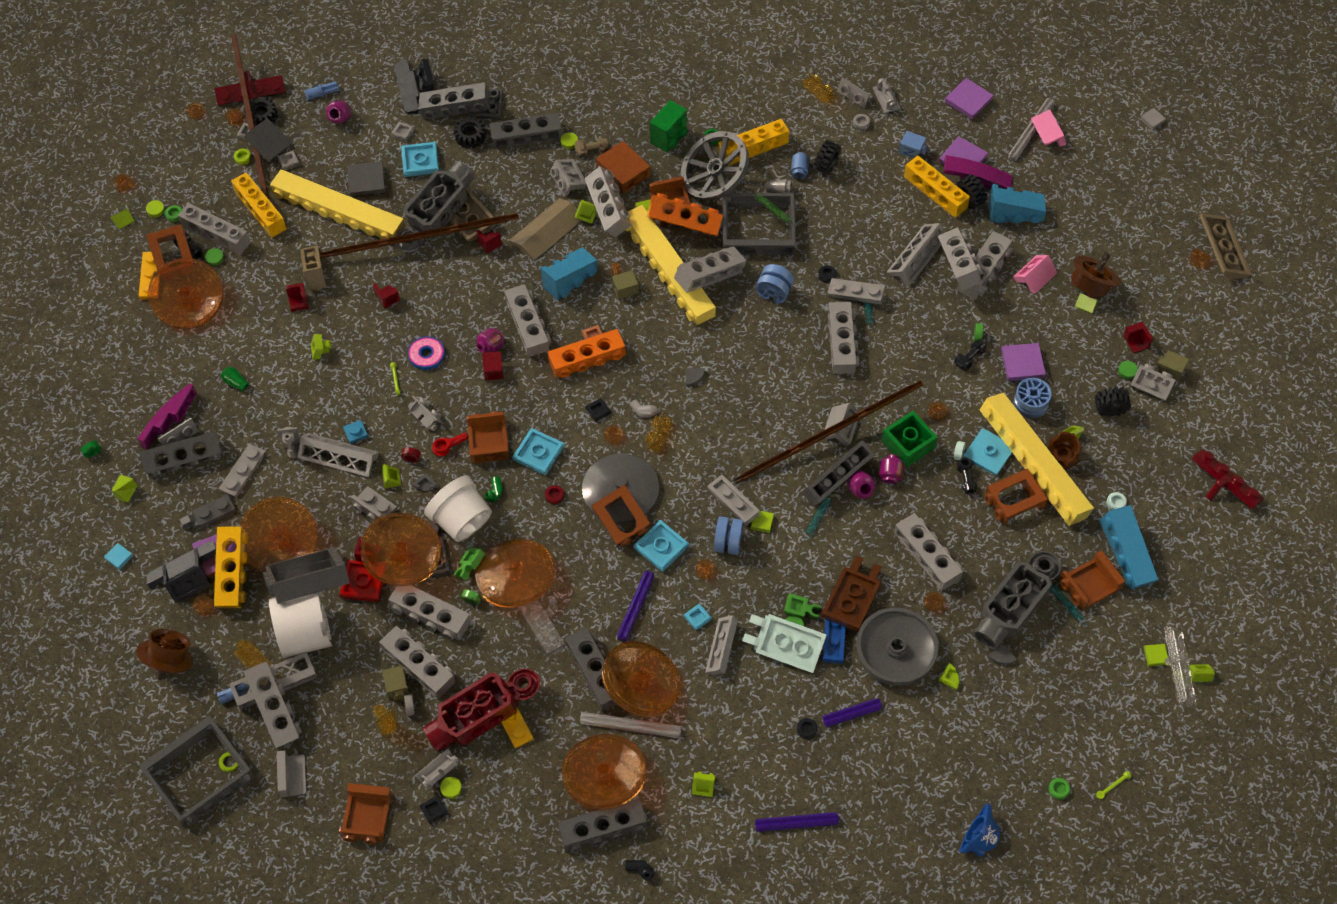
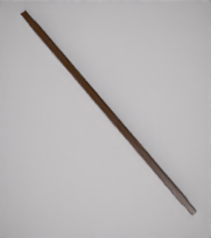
M236 34L231 35L233 51L250 131L255 125ZM253 147L260 188L268 198L261 155Z
M518 213L502 215L321 252L320 257H333L519 219Z
M920 380L787 449L734 478L733 480L741 477V480L735 482V484L753 477L910 394L924 384Z

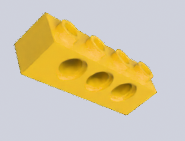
M779 119L737 136L746 144L750 158L787 144L789 141V130L783 120ZM729 140L725 159L738 148L735 142ZM722 141L718 142V155L720 153ZM739 154L729 165L740 162L741 154Z
M917 155L905 165L904 178L953 217H958L968 208L970 196Z
M247 172L231 180L237 196L271 238L287 229L281 214Z
M217 527L214 606L217 608H242V603L246 601L243 583H246L247 578L246 571H244V564L247 563V552H244V545L248 542V534L242 527ZM235 543L237 545L236 550L231 553L228 552V547ZM235 563V570L233 572H228L227 568L229 564ZM235 583V589L232 592H227L228 584Z

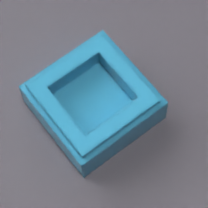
M119 543L104 556L105 560L118 570L133 557L132 553Z
M700 604L684 614V618L695 631L712 620V617Z

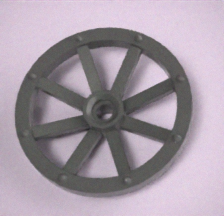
M718 131L702 137L690 148L682 163L681 177H684L686 190L693 197L705 201L719 199L730 193L738 186L747 171L749 164L747 146L736 134L727 131ZM717 140H723L719 157L716 158L709 144ZM729 140L735 142L738 148L725 159ZM703 147L710 158L709 163L694 160L697 153ZM741 154L739 167H727ZM691 165L707 169L706 172L689 178ZM726 173H735L733 178L726 184L724 175ZM710 177L701 191L695 190L691 185ZM716 178H718L720 189L708 192Z

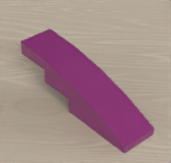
M945 155L943 174L960 176L959 180L973 174V176L975 175L977 179L981 180V184H984L983 188L992 189L993 184H997L998 188L1007 189L1012 185V175L1002 170L969 159Z
M193 384L187 385L175 394L147 423L137 438L142 448L148 450L157 434L163 435L166 433L172 422H181L197 394Z

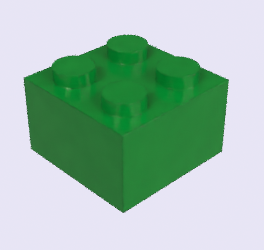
M669 100L650 121V144L666 153L670 149H674L677 146L678 140L681 137L684 138L688 132L687 109Z
M911 411L883 430L881 442L893 455L899 456V459L904 461L905 468L934 450L938 437L914 411Z

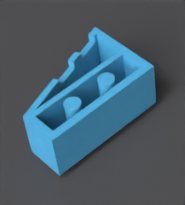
M997 184L992 185L988 203L990 222L1003 223L1013 221L1014 223H1021L1023 221H1031L1032 223H1039L1044 221L1046 214L1044 194L1026 190L1017 192L1011 187L1002 189L998 188Z
M583 247L566 255V259L562 261L558 259L553 261L554 265L548 268L546 266L541 267L543 288L557 301L562 297H567L573 288L580 287L587 277L594 276L598 270L597 259Z

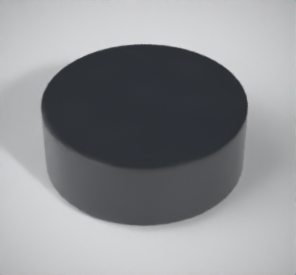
M822 266L819 269L818 277L822 282L830 283L832 278L836 279L837 272L832 266Z
M810 718L801 719L797 724V734L803 739L813 738L817 733L816 722Z

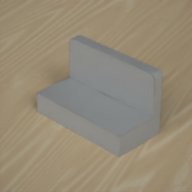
M849 403L832 407L825 429L856 414L858 411ZM858 421L824 439L836 438L843 445H850Z
M285 750L277 751L278 792L281 797L306 794L305 755L288 756Z

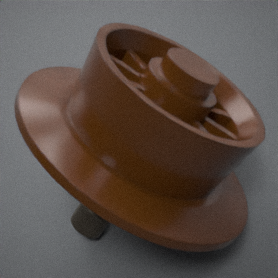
M154 630L150 633L149 640L140 643L136 648L138 659L146 666L155 669V677L162 678L164 672H185L193 665V657L188 652L190 641L183 634L173 630Z

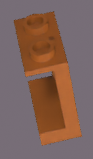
M182 225L146 234L158 275L161 279L170 280L175 278L177 274L187 275L192 273L193 269H196ZM177 239L182 262L177 267H169L164 262L159 244Z
M1028 468L987 486L984 495L986 503L993 506L997 520L1002 521L1004 525H1007L1009 519L1035 507L1038 510L1045 508L1048 500ZM1018 483L1022 484L1029 495V498L1013 505H1005L998 498L1001 491Z
M625 484L591 506L594 514L599 517L614 540L616 547L620 545L625 547L632 542L631 538L636 535L640 537L649 531L647 528L650 527V522ZM623 499L636 520V528L630 533L620 531L606 508Z

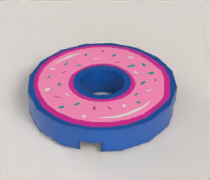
M434 337L418 338L413 341L408 349V359L412 366L424 371L438 367L445 357L443 344ZM425 350L431 351L429 356L421 355Z

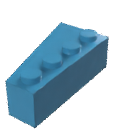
M1131 505L1108 511L1099 519V522L1114 552L1118 565L1124 574L1125 584L1129 585L1132 590L1155 583L1158 577Z

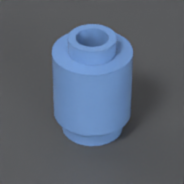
M803 152L794 154L792 157L791 174L793 178L800 176V179H805L808 175L810 157Z

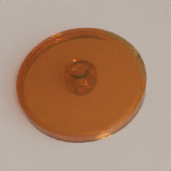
M191 258L177 259L165 264L154 274L148 288V300L152 311L164 324L176 329H193L206 324L217 314L223 301V286L215 270L208 264Z
M270 497L252 506L240 523V527L248 534V542L244 545V552H247V562L263 573L266 572L265 565L313 553L317 548L318 527L315 518L303 504L291 498Z
M393 513L382 516L369 525L362 537L361 558L365 568L376 579L389 585L410 586L420 583L435 571L440 560L441 543L438 534L428 522L412 514Z
M527 539L508 540L486 552L476 568L475 580L481 595L490 603L501 607H519L537 600L549 589L554 579L555 566L551 554L543 545Z
M638 641L625 642L613 648L604 660L602 666L604 687L612 700L625 711L641 717H656L666 713L677 701L681 690L679 673L670 658L658 648Z
M613 734L594 735L580 741L567 753L562 765L563 784L569 796L580 805L599 810L616 808L632 800L642 789L646 779L645 759L640 749L632 741Z

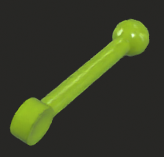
M392 362L390 368L393 372L396 395L398 396L400 395L396 373L397 364Z
M1129 771L1124 772L1121 778L1105 790L1098 791L1096 797L1103 799L1105 794L1125 779H1130L1131 773Z

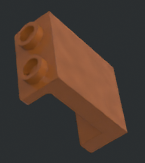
M624 141L614 145L610 150L596 158L597 168L601 166L613 173V179L618 184L619 191L622 194L650 177V166Z
M683 176L649 184L651 197L653 195L657 196V193L667 195L669 200L674 201V198L682 199L685 201L684 204L691 206ZM666 204L664 206V212L666 214H670L672 212V207L669 204ZM686 209L681 211L683 219L689 217V212ZM659 221L660 226L670 224L663 221Z
M493 411L487 414L476 413L466 416L471 464L509 459L504 412Z
M1102 550L1097 552L1089 562L1070 572L1065 570L1060 577L1061 587L1065 591H1069L1072 595L1073 603L1077 607L1080 606L1082 610L1118 592L1125 584L1123 577Z
M348 783L346 810L342 828H339L338 831L340 837L346 842H356L357 839L364 840V843L370 845L383 842L392 798L390 787Z

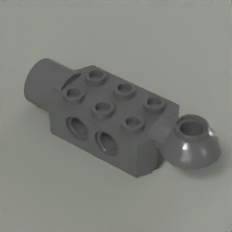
M459 161L455 162L449 171H435L404 207L403 210L410 226L398 232L396 237L444 227L468 199L465 190L475 179L473 171ZM425 238L413 240L412 242L398 243L396 247L402 252L413 253L421 248Z
M1039 551L1030 557L1028 563L1017 562L983 606V620L973 632L975 638L980 643L985 644L991 650H996L1006 637L1015 638L1049 595L1052 586L1050 580L1056 578L1061 571V563L1053 553ZM1039 566H1046L1048 570H1042Z

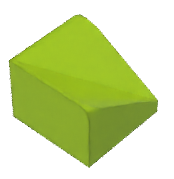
M120 475L112 488V492L116 499L129 502L137 485L133 478Z

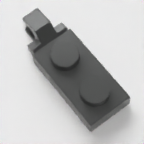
M228 494L190 511L187 516L179 520L183 529H188L192 526L194 528H202L236 512Z

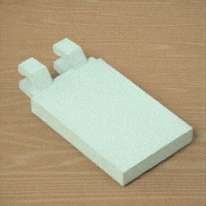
M753 614L751 615L749 622L761 626L758 638L745 633L743 642L754 645L756 653L811 673L814 672L827 636L826 634L771 614L769 616L766 615L765 619Z

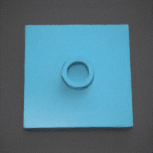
M436 142L401 146L404 177L434 174L435 171H439Z
M531 428L512 456V460L546 476L565 447V444Z
M982 428L963 457L969 458L974 465L997 476L1012 452L1000 437Z
M659 520L633 546L637 552L663 572L689 547V543L662 520Z

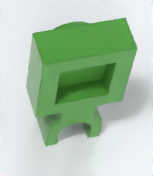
M469 547L459 562L461 567L456 570L454 576L466 581L472 569L476 570L486 553L481 549Z
M789 593L783 614L798 616L801 619L808 615L812 619H818L819 615L814 614L812 609L819 610L821 606L817 604L809 605L807 604L808 598Z

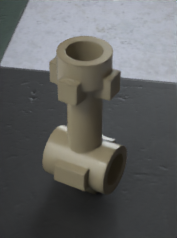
M603 137L598 138V142L587 144L583 139L575 142V151L579 157L588 155V150L600 148V151H605V149H608L607 138L603 139Z

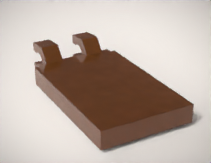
M858 556L855 557L850 568L844 566L821 614L822 618L856 632H859L879 590L881 581L877 579L882 566L874 563L869 576L859 572L863 559Z

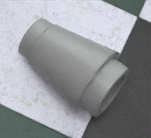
M788 179L766 183V192L792 193L793 183L788 181Z

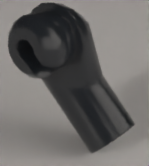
M625 861L626 871H637L646 881L654 877V870L647 861Z

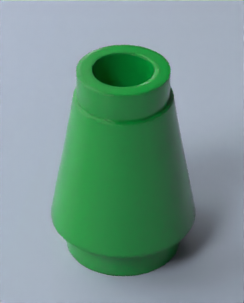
M228 366L221 374L224 383L242 392L244 388L249 386L247 380L235 367Z

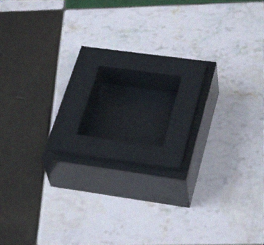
M602 398L585 406L586 411L594 422L611 414L610 409Z
M438 795L419 805L429 825L448 815Z

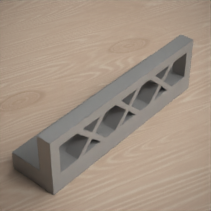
M940 223L924 224L886 273L889 276H899L904 284L907 286L911 285L941 247L938 236L946 232Z
M307 433L301 436L297 458L370 477L373 461L377 460L379 452ZM305 445L311 446L315 454L312 456L304 455ZM324 450L329 451L333 458L329 461L324 460L320 453ZM345 455L351 463L347 466L342 465L338 457ZM359 460L367 461L366 471L360 470L356 462Z
M307 652L273 665L276 672L280 668L289 670L287 676L283 679L274 677L277 684H282L284 691L317 678ZM305 658L309 668L302 671L294 669L296 662ZM246 677L229 684L240 710L256 704L250 688L247 694L240 697L235 687L242 684L249 686ZM269 680L267 685L260 687V689L263 691L269 690L271 688V681Z

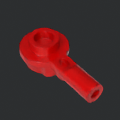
M464 432L454 438L436 439L432 444V451L437 456H446L451 451L452 446L467 440L468 436Z

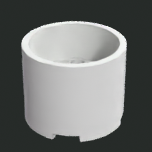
M320 592L278 604L275 598L269 599L272 624L283 658L332 646L328 619L321 602Z

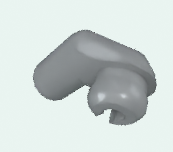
M633 400L630 403V407L641 418L653 417L658 413V408L654 405L642 406L637 400Z

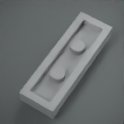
M832 278L827 294L838 299L882 304L886 288L885 285Z
M248 444L219 487V491L236 499L266 455V451Z
M723 475L707 486L708 490L738 519L744 520L745 526L761 515L760 510Z
M733 615L718 619L705 671L708 675L724 674L726 671L738 618Z

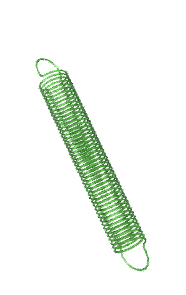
M761 194L756 197L759 198L756 200L766 208L770 207L768 209L782 220L785 219L784 222L791 220L787 214L780 211L778 207L776 208L773 203Z

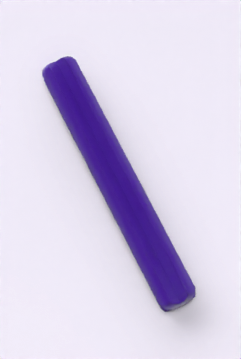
M645 571L617 634L619 641L627 642L653 582L654 573Z
M837 812L762 818L755 820V829L757 832L837 825L839 823V816Z

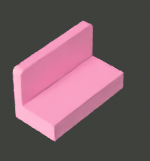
M1051 110L1031 118L1045 146L1055 141L1059 147L1066 145L1064 134Z
M1036 255L1013 277L1017 282L1026 283L1030 291L1036 294L1057 274V270L1049 255Z

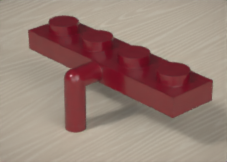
M248 70L244 71L249 100L286 93L282 75L252 81L250 72ZM240 83L214 88L218 106L243 101Z
M1203 449L1193 456L1192 460L1217 480L1206 495L1208 500H1213L1223 486L1251 509L1258 506L1264 500L1256 489L1251 488L1245 483L1243 478L1231 472L1227 465L1220 463L1211 452Z

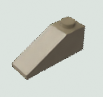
M318 245L300 249L303 273L308 291H319L325 288L326 282Z

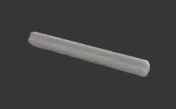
M1047 98L1035 116L1051 110L1055 101ZM1032 121L1010 151L1008 156L1010 160L1016 161L1036 133L1037 130Z
M582 712L580 716V723L584 725L680 738L682 732L681 726L588 712Z

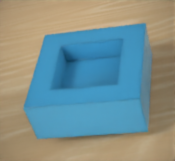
M361 420L343 426L350 444L368 438Z

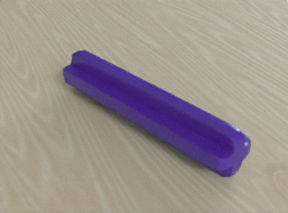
M879 698L826 714L823 716V722L826 727L879 711L882 709V704Z

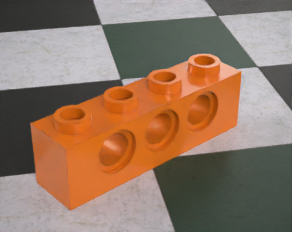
M657 193V196L653 195L651 197L646 217L708 235L718 236L723 217L722 214H718L719 210L713 208L704 210L701 209L702 205L692 203L690 206L684 204L685 201L674 198V201L669 200L667 195ZM666 204H669L672 207V212L670 214H666L664 212V206ZM683 209H686L689 212V217L687 219H683L681 217V211ZM700 214H704L706 216V222L704 224H701L698 221V217Z
M618 329L548 351L547 353L548 361L555 377L566 378L573 372H584L588 367L594 365L602 366L607 361L619 360L626 355V350Z

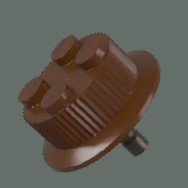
M1107 252L1103 253L1099 261L1086 256H1077L1073 260L1076 269L1071 275V284L1083 290L1090 298L1106 296L1109 289L1119 286L1121 281L1119 276L1105 265L1111 256Z

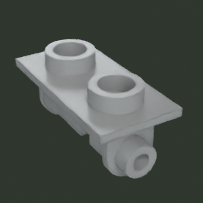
M841 78L837 92L863 108L866 107L867 102L870 103L873 96H871V93H867L852 84L850 80Z
M884 78L879 79L877 86L872 87L884 114L900 110L901 108L887 80Z
M412 396L416 401L408 405L409 411L417 419L424 415L420 422L428 430L435 431L438 428V423L444 424L440 419L442 417L441 414L435 409L431 410L428 407L430 404L421 397L419 399Z
M192 418L184 419L174 429L159 435L160 437L157 440L163 446L188 439L199 432Z
M297 427L277 429L283 448L287 449L288 457L292 459L297 458L301 439Z
M447 748L415 776L424 789L428 790L450 770L457 767L460 761Z

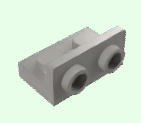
M574 159L555 160L550 173L564 197L568 196L570 190L586 189L587 184Z
M1145 364V366L1140 365L1131 386L1166 401L1176 381L1173 379V375L1164 371L1162 374L1156 372V368Z
M368 486L358 497L355 495L351 496L352 507L358 513L364 512L367 514V518L374 524L378 522L383 525L397 510L396 505Z

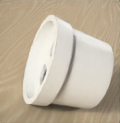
M468 475L461 476L443 487L430 500L424 511L427 518L433 523H437L456 542L467 539L480 529L492 513V510L477 492L476 485Z

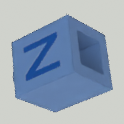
M906 131L900 143L899 153L911 158H915L917 155L919 157L921 155L924 156L927 150V145H925L926 137Z

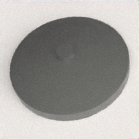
M612 454L596 461L584 476L582 483L584 502L590 512L595 515L591 509L592 504L625 484L646 516L654 508L659 497V480L656 472L646 461L634 455ZM623 499L606 508L615 524H627L636 521Z
M886 608L875 612L864 621L857 635L856 651L862 667L873 678L889 685H908L921 680L932 670L938 655V639L931 624L920 614L905 608Z

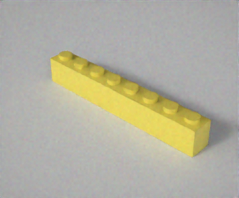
M282 169L270 184L272 193L276 198H284L293 205H301L307 211H316L322 217L333 218L339 224H348L352 229H360L369 236L375 235L380 237V239L396 237L398 232L405 228L404 219Z
M643 205L628 211L631 226L626 231H630L634 243L640 245L643 256H648L651 267L659 272L660 280L667 283L668 291L671 295L676 296L679 307L686 310L688 320L690 322L693 321L697 326L715 317L716 307L702 288L686 293L674 279L677 267L684 262L653 219L646 217L647 211Z
M1004 393L988 397L980 408L981 413L1025 469L1028 468L1045 496L1065 522L1070 526L1085 520L1094 507Z

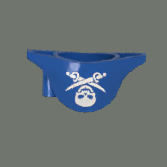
M985 804L965 834L958 852L967 853L972 851L979 857H982L985 851H990L997 846L1000 840V830L993 818L990 804Z

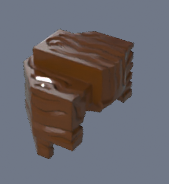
M1062 431L1059 435L1051 438L1048 448L1058 463L1064 466L1065 470L1077 465L1081 443L1075 434Z

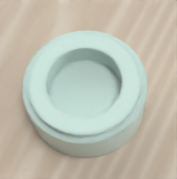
M957 442L954 452L955 460L960 461L963 458L966 442Z
M1114 492L1108 496L1106 504L1110 510L1125 507L1127 499L1123 494Z

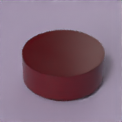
M411 447L402 449L401 458L404 461L413 463L420 461L421 452L418 449Z
M550 486L545 491V499L550 504H559L564 499V491L560 486Z

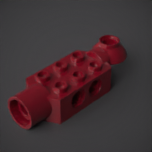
M522 668L511 674L507 683H505L499 675L490 672L439 704L438 718L422 727L436 752H439L453 742L465 746L516 714L517 702L530 699L537 693L540 687L539 676L534 670ZM528 683L526 688L521 689L523 684Z

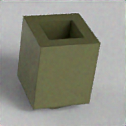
M633 270L612 276V286L618 300L639 293L641 283L639 277H635Z
M1168 350L1165 357L1161 355L1156 366L1159 367V373L1167 372L1173 375V379L1179 382L1189 359Z
M403 666L382 670L389 699L401 700L405 695H409Z

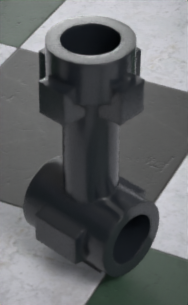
M185 232L191 255L197 260L202 256V250L199 246L196 247L190 243L191 238ZM174 239L173 243L179 248L177 239Z
M982 341L973 342L971 344L972 349L965 356L961 353L958 354L954 360L956 366L966 371L969 370L973 364L972 359L980 353L982 355L985 352L986 345Z
M963 457L957 463L956 468L963 475L964 483L961 484L962 490H964L965 494H972L976 492L977 488L976 482H972L969 471L972 468V462L969 458Z

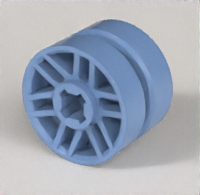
M769 264L764 267L755 290L764 299H769L771 296L774 302L783 303L795 279L788 269L780 265Z
M1027 378L1019 383L1014 397V406L1023 417L1038 418L1045 414L1051 399L1049 385L1038 378Z
M719 516L714 539V552L724 553L726 545H728V554L739 555L744 520L734 518L731 526H729V517Z

